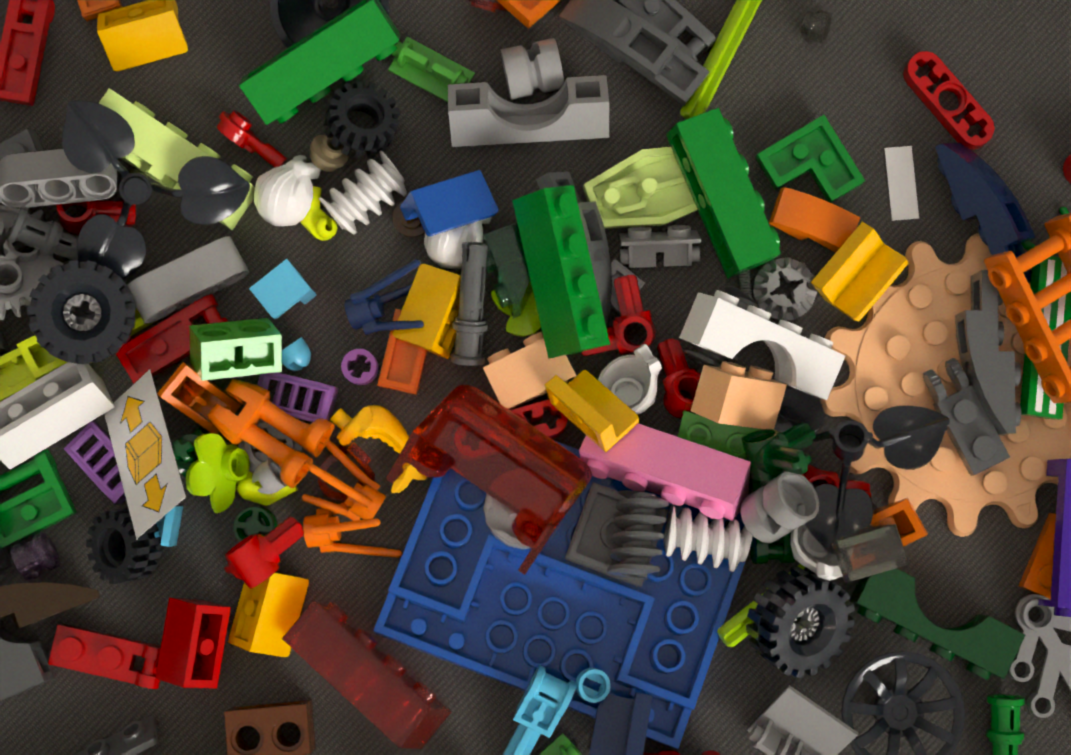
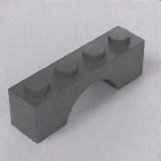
M0 549L1 580L12 567L6 549ZM1 622L0 701L56 678L52 665H48L49 657L42 640H25L16 637L6 630Z

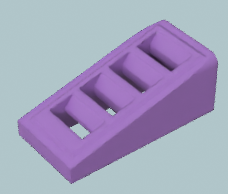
M278 372L260 374L257 385L267 390L270 380L278 381L272 403L289 415L308 422H313L319 418L331 421L330 418L332 417L339 388L336 386ZM290 384L292 389L287 407L280 406L285 385ZM300 387L307 389L301 411L295 410ZM315 391L322 392L317 413H309Z
M91 421L64 450L114 504H122L126 500L122 481L116 486L111 483L119 474L117 464L105 476L100 472L115 457L110 436L95 421ZM94 435L98 441L83 455L79 449ZM105 446L108 452L93 465L90 460Z

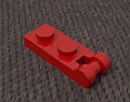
M9 0L0 43V101L34 106L49 25L55 13L53 0ZM26 15L33 16L32 24L22 23Z
M212 294L198 299L121 347L116 355L133 384L148 370L151 371L153 377L190 355L189 326L194 325L193 320L203 316L207 324L229 322L227 318H222L216 309L218 303Z
M58 624L48 665L132 683L144 688L158 689L160 680L155 678L161 646L67 624ZM136 655L145 658L142 671L133 669Z

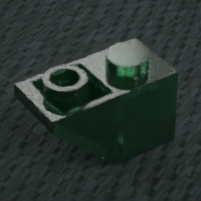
M514 223L483 235L484 243L488 244L486 272L487 274L494 272L498 282L497 285H494V290L499 304L502 308L508 306L513 319L521 316L533 290L518 224Z

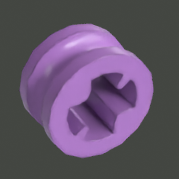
M354 349L344 356L341 370L344 377L351 383L367 385L376 378L379 372V364L369 351ZM359 357H366L365 363L371 364L370 371L363 372L361 378L353 377L356 372L350 370L351 362L356 363Z

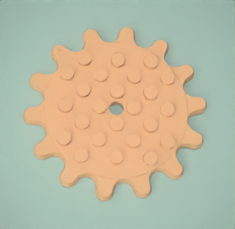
M979 233L972 235L967 240L964 256L955 264L942 262L936 256L932 246L927 242L917 241L912 243L905 253V257L909 262L906 280L899 285H890L867 312L866 322L857 329L837 326L827 332L825 339L833 342L832 350L845 355L844 360L849 366L850 373L844 384L832 387L827 400L820 398L825 414L831 417L845 416L858 421L866 427L868 432L873 434V438L879 441L874 434L873 423L875 418L885 409L895 406H917L936 411L933 406L935 402L924 382L922 375L924 372L930 369L935 371L941 379L947 397L957 392L947 374L945 363L955 358L961 365L956 338L955 315L965 310H971V276L981 270H987L984 259L991 255L988 246L984 244ZM1002 302V305H998V321H1002L1004 325V340L1002 345L999 346V351H1015V362H1019L1021 367L1020 383L1018 386H1015V402L1020 404L1025 354L1024 343L1015 325L1007 317L1004 302ZM1069 339L1067 360L1069 367L1071 366V339ZM1071 402L1064 403L1063 418L1061 420L1021 415V422L1019 426H1016L1015 434L999 435L1010 458L974 476H970L947 431L934 458L921 468L915 470L897 468L886 460L884 447L876 449L867 443L864 455L859 460L851 462L849 472L852 474H863L872 468H884L891 474L894 482L893 489L888 498V504L909 498L916 511L923 501L935 499L941 502L946 509L949 530L954 535L960 537L969 536L975 531L979 513L988 505L1002 507L1011 523L1016 527L1030 528L1036 523L1039 516L1038 507L1035 502L1037 490L1046 483L1058 485V477L1047 476V461L1071 459Z

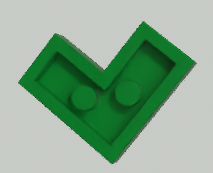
M825 115L810 122L755 156L775 191L809 171L826 200L832 203L865 182V179Z

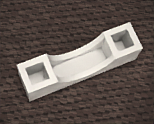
M716 290L714 296L698 292L679 338L731 359L748 344L763 340L770 348L774 358L775 380L824 400L828 399L845 358V355L831 349L832 341L815 334H811L809 339L800 335L803 328L781 319L777 325L769 321L771 313L755 306L748 305L747 310H744L737 306L738 298L725 292Z

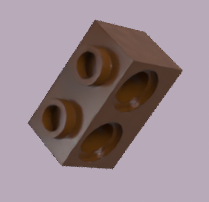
M312 699L231 707L224 712L227 755L310 754L316 748ZM285 722L295 723L299 727L301 737L298 742H289L283 737L282 726ZM244 726H252L259 732L260 741L257 746H249L243 741L242 729Z

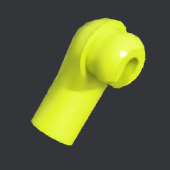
M313 186L311 207L300 223L314 238L326 241L337 233V223L320 208L321 202L318 198L321 197L322 188Z
M249 471L245 479L236 483L237 492L243 499L264 506L271 505L298 491L296 485L294 488L285 486L273 494L260 493L257 490L262 485L259 480L252 483L253 472Z

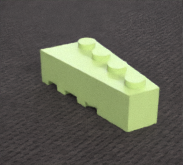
M110 88L99 102V104L120 114L132 128L135 140L134 149L129 155L121 159L165 187L181 189L178 183V174L189 160L200 156L220 158L219 154L206 145L200 143L196 147L187 141L188 135L170 122L163 125L154 119L155 114L137 101L132 104ZM235 164L231 168L249 182L250 190L242 205L229 217L219 221L232 231L253 201L255 187L250 183L253 177Z

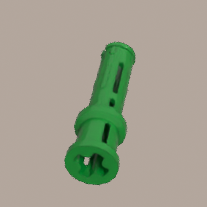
M1012 694L987 695V702L991 704V728L986 730V737H988L989 742H992V755H1018V745L1022 744V740H1024V732L1020 730V706L1025 704V698Z

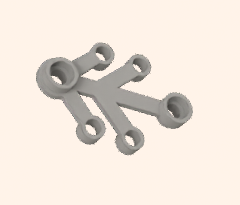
M1029 594L1021 598L1015 607L1014 616L1016 623L1026 636L1007 674L1011 679L1019 682H1027L1033 677L1034 666L1031 661L1039 638L1046 649V655L1037 690L1028 697L1027 708L1031 714L1040 718H1047L1055 710L1053 697L1059 673L1071 692V646L1063 644L1054 628L1071 632V617L1054 615V607L1038 605L1039 599L1049 600L1048 598L1039 594ZM1032 607H1037L1040 611V617L1032 622L1029 619L1028 612ZM1023 662L1026 666V672L1018 677L1015 674L1014 668L1017 663ZM1039 698H1044L1047 703L1045 710L1042 712H1038L1035 708V703Z

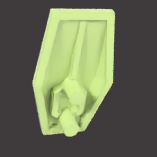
M671 147L642 149L583 185L587 202L596 201L604 229L666 225L698 210Z

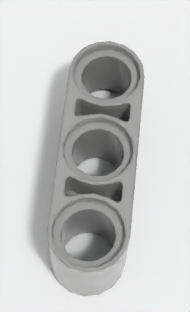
M64 149L11 154L5 156L0 161V202L11 208L103 200L113 196L117 190V170L111 163L102 172H85L71 164L64 153Z
M228 236L217 239L134 279L127 286L132 293L137 310L144 323L147 324L169 316L206 295L214 294L240 281L249 274V270L232 238Z

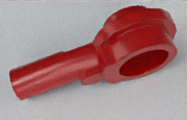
M233 110L231 114L222 111L219 115L221 121L216 127L229 140L252 154L256 152L274 168L282 166L286 162L287 158L269 143L262 142L250 130L253 124L243 114Z

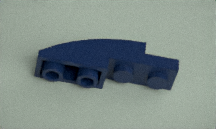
M943 143L936 146L935 148L939 156L938 167L942 175L948 180L952 191L951 202L955 211L961 216L962 220L978 219L980 238L988 246L991 255L1012 251L1017 258L1025 253L1022 243L1036 237L1024 211L1006 183L991 166L961 143ZM1030 268L1024 272L1028 283H1031L1032 270Z

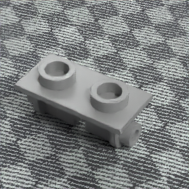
M672 225L667 227V231L651 232V228L645 226L628 228V233H619L621 246H627V249H620V263L622 265L628 264V268L656 267V252H663L664 267L692 266V262L700 261L699 246H692V243H701V238L698 231L691 230V227L688 225Z

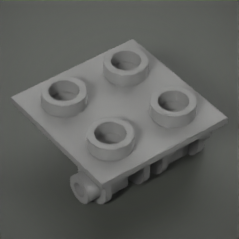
M790 685L747 730L749 732L748 738L753 741L752 746L760 749L767 755H838L858 736L857 731Z

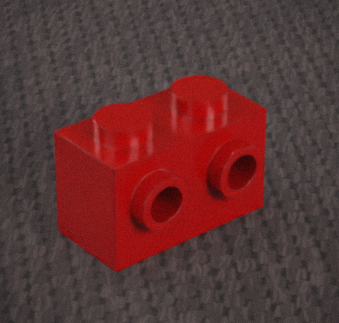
M169 597L155 679L183 688L217 689L231 607L205 600Z

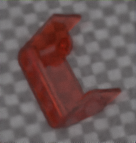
M458 385L412 431L386 477L393 484L410 465L427 477H442L452 469L517 514L512 522L514 534L523 545L532 548L518 569L519 572L525 575L590 482L592 472L582 459L481 390L470 385Z

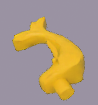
M364 406L353 418L340 408L330 418L341 429L337 435L341 445L350 444L358 436L366 439L369 437H373V439L380 438L382 442H386L388 446L394 448V451L403 456L404 466L393 481L391 493H400L407 488L412 479L426 480L437 468L436 465L424 464L418 461L403 425L383 406Z

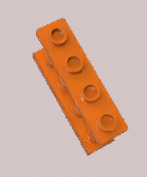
M1071 213L1056 216L1045 222L1044 226L1049 234V239L1017 258L1012 251L990 255L984 259L989 280L997 288L1006 307L1007 317L1015 325L1024 343V351L1033 362L1042 380V388L1053 403L1071 402V366H1068L1059 345L1071 339V319L1051 331L1041 309L1071 292ZM1058 252L1067 275L1033 294L1024 272Z

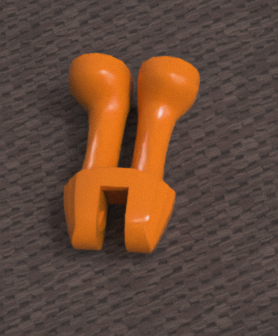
M232 379L225 391L237 400L238 403L245 405V407L237 416L231 410L215 404L207 414L209 420L231 443L238 445L245 441L271 458L281 468V481L290 488H294L308 473V467L313 464V459L305 453L282 443L258 427V423L260 420H263L315 457H318L325 448L335 425L324 418H319L311 424L300 421L270 401L271 395L269 390L252 383Z

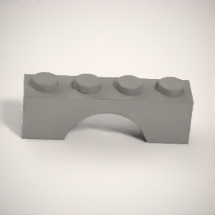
M606 75L567 77L563 86L555 95L534 104H517L504 100L491 89L488 82L449 84L448 114L452 147L609 138Z

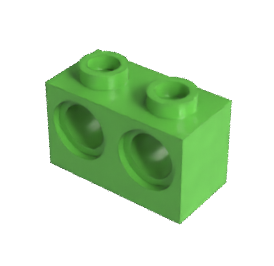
M269 318L189 326L190 363L202 381L282 372V334Z

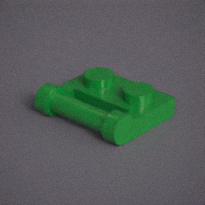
M44 449L34 455V459L0 475V493L40 473L45 481L0 504V549H6L78 513L59 475L55 459L48 449Z

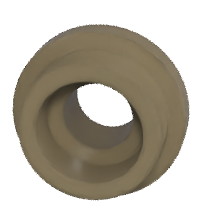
M318 135L310 145V159L317 168L326 172H334L338 168L343 167L349 158V154L347 156L341 153L343 145L340 144L335 148L331 144L333 136L327 138L326 135Z

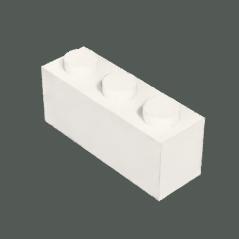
M67 362L1 401L0 461L9 469H12L113 409L115 406L103 379L89 364Z

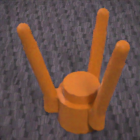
M329 439L325 447L364 486L356 483L354 488H352L327 471L311 464L308 467L310 472L348 496L344 503L350 506V508L308 494L302 495V501L344 515L353 521L360 520V518L365 520L373 519L386 498V495L378 491L381 485L371 480Z
M344 502L339 504V505H342V506H345V507L350 508V506H348V505L345 504ZM323 508L316 509V515L304 517L303 531L308 548L320 547L321 553L336 551L382 557H402L403 553L401 550L334 542L341 539V532L379 526L381 521L378 518L340 523L338 516L332 517L338 513Z

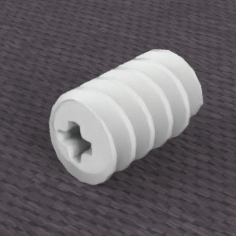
M380 151L382 165L373 159L367 161L370 174L358 168L355 170L357 184L347 178L342 180L345 190L344 194L335 188L329 190L332 203L321 197L318 198L341 229H345L353 235L357 233L354 220L357 219L365 225L370 223L367 210H371L379 216L382 214L379 201L383 200L391 206L395 204L392 191H396L402 196L407 195L404 185L405 180L383 151Z
M672 505L666 523L663 543L667 557L672 555L676 547H680L681 558L684 561L687 560L692 551H696L698 564L702 565L709 554L712 555L714 568H718L722 560L727 558L729 571L734 572L739 562H745L747 559L752 535L745 526L740 532L739 522L736 519L730 520L724 529L723 518L712 519L708 525L707 516L701 512L692 521L689 508H683L679 516L676 517L675 506Z

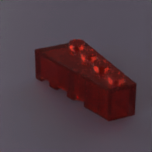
M313 601L283 636L282 640L399 748L422 749L451 714V711L436 699L437 696L427 686L411 678L406 673L407 669L397 659L389 654L386 656L375 647L378 643L373 637L361 628H358L356 631L346 622L349 618L348 615L332 602L325 605Z

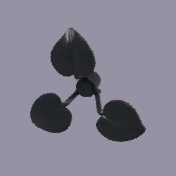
M72 100L67 105L62 134V144L67 159L76 168L89 173L102 172L111 163L121 174L118 188L121 197L124 199L117 222L108 215L96 214L82 226L77 240L79 262H87L88 260L106 266L113 270L121 279L128 277L138 270L146 255L145 241L142 234L136 228L124 225L127 221L131 205L146 202L151 192L182 197L180 202L182 215L185 219L201 225L213 224L224 220L233 214L246 199L250 190L249 182L227 163L210 156L193 158L181 168L178 174V183L181 189H172L157 183H150L148 176L138 169L127 170L118 160V158L129 155L135 146L132 128L120 114L102 104L91 101Z
M793 388L786 389L774 429L782 433L799 423L805 422L809 424L812 430L817 432L822 427L824 421L822 404L815 396ZM895 406L885 409L874 420L873 431L879 441L873 438V434L868 432L862 423L854 420L844 421L837 428L831 427L829 431L815 434L814 442L832 438L833 452L837 458L843 461L839 488L831 484H823L814 488L819 499V512L815 518L805 523L810 534L827 553L835 555L852 548L863 538L870 527L873 518V506L869 495L861 489H847L851 462L859 460L864 455L867 443L876 449L884 447L886 460L897 468L905 470L921 468L927 465L936 455L950 423V419L947 416L923 407Z

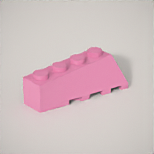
M639 423L607 452H604L587 435L579 449L581 467L590 475L600 479L610 477L621 481L627 488L633 491L644 492L646 490L658 494L662 499L676 506L686 504L695 507L702 514L712 519L726 518L733 521L740 512L742 501L749 495L750 461Z

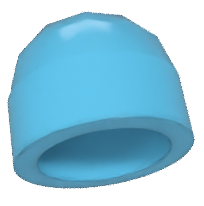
M302 337L282 350V365L289 370H302L311 360V351Z
M587 668L581 671L576 678V691L581 698L588 702H600L609 694L611 687L609 677L597 668ZM587 678L600 683L599 690L596 691L583 685L584 679Z

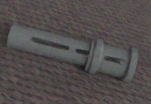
M20 208L7 241L14 243L17 240L40 249V254L44 256H52L55 253L72 261L78 260V237L64 232V227L60 226V223L55 221L51 224L28 215L26 209ZM128 277L123 278L122 280L126 282Z
M462 243L458 316L452 322V328L456 330L455 352L450 355V361L458 365L478 366L485 364L486 356L482 354L483 332L488 330V323L483 318L487 243Z

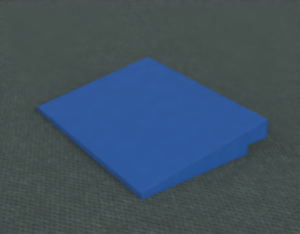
M462 405L388 589L387 598L373 630L374 633L524 692L539 665L545 667L546 673L567 683L570 680L576 682V678L581 671L587 668H597L609 677L611 684L610 695L633 699L636 693L653 696L646 739L671 749H679L691 711L695 709L719 639L717 630L725 622L745 562H739L734 572L729 571L727 558L722 560L718 568H714L712 555L708 554L701 565L697 563L696 551H692L687 560L684 561L681 558L680 547H676L672 555L667 557L663 543L664 539H660L656 544V548L663 551L662 555L654 556L650 561L661 567L660 571L649 573L647 576L649 580H644L642 586L637 587L564 559L592 483L594 482L616 491L633 490L627 488L621 481L610 477L600 479L590 475L581 467L578 449L552 439L475 461L466 460L455 449L454 439L457 429L466 422L489 415ZM505 421L499 427L501 436L508 441L517 440L523 433L522 428ZM493 425L485 426L488 429V435L475 437L473 431L467 432L466 440L461 442L462 445H469L472 451H476L479 448V442L491 439L490 446H497L498 444L493 437ZM529 431L530 436L536 435V433ZM523 467L540 470L552 478L561 492L565 507L562 523L554 536L541 546L529 549L508 547L496 539L486 525L483 511L486 493L494 480L508 471ZM646 490L644 491L645 493L654 494L661 498V496L658 494ZM669 503V506H667V507H662V508L668 510V513H667V516H666L667 519H668V515H669V512H670V508H671V506L673 505V504H670V503ZM686 504L682 506L674 505L676 517L679 516L683 508H689L692 521H694L700 512L699 509ZM739 512L735 519L739 522L741 532L745 525ZM707 517L709 525L712 521V518ZM723 518L724 529L729 523V519ZM667 521L664 523L661 530V533L665 534ZM587 678L583 681V685L596 691L599 690L601 685ZM575 689L567 708L595 719L598 702L591 703L584 700Z

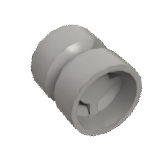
M555 38L533 42L531 48L527 50L522 45L500 49L511 100L531 96L536 88L545 93L559 90L563 86L564 76Z
M784 472L768 482L766 486L746 496L741 503L740 513L746 529L754 538L764 543H773L792 532L793 529L815 518L819 512V499L813 485L806 477L800 474Z

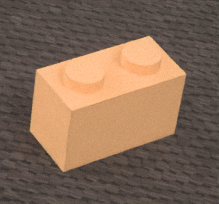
M542 331L523 341L525 347L518 351L510 353L507 348L487 358L489 365L483 367V370L504 412L515 409L546 394L547 391L544 385L555 375H558L566 383L576 377L566 355L548 359Z
M722 361L721 367L703 365L691 412L719 424L757 429H774L787 384L772 379V371L756 366H750L749 371L746 372V367L727 361Z

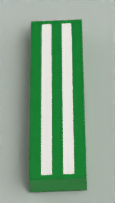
M1051 256L1032 267L1030 288L1033 294L1067 275L1061 258ZM1071 292L1041 309L1051 331L1071 319ZM1069 340L1059 345L1066 362L1068 360ZM1025 353L1020 399L1021 415L1061 420L1063 418L1064 403H1053L1042 388V380L1033 362Z

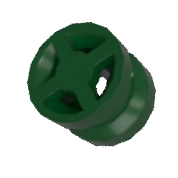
M248 507L236 516L233 523V532L239 542L254 533H260L262 536H265L278 526L276 516L266 508Z

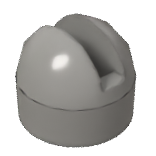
M272 459L261 463L252 475V483L259 480L262 487L257 491L263 494H273L287 486L280 479L281 468Z

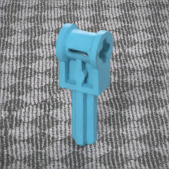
M539 665L516 708L513 720L519 724L502 755H530L541 734L550 738L573 697L577 686L576 682L572 680L568 683L546 673L545 667Z

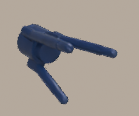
M415 259L364 290L350 294V299L345 300L344 306L349 323L354 330L363 328L365 335L377 331L422 328L424 326V322L421 320L379 322V318L385 316L383 304L408 295L412 284L382 296L374 294L419 267L421 264L420 260Z

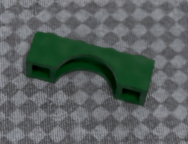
M880 559L867 564L849 600L859 606L857 614L879 624L881 618L895 624L893 632L914 643L918 637L932 643L929 651L952 662L954 656L968 662L967 671L987 681L991 675L1005 679L1026 636L1008 625L982 614L975 615L971 620L957 627H938L925 617L918 606L915 596V577Z

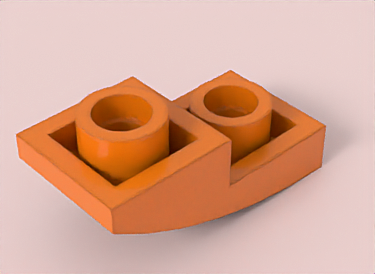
M783 187L779 191L769 224L798 240L810 238L836 253L856 230L860 217L823 199Z

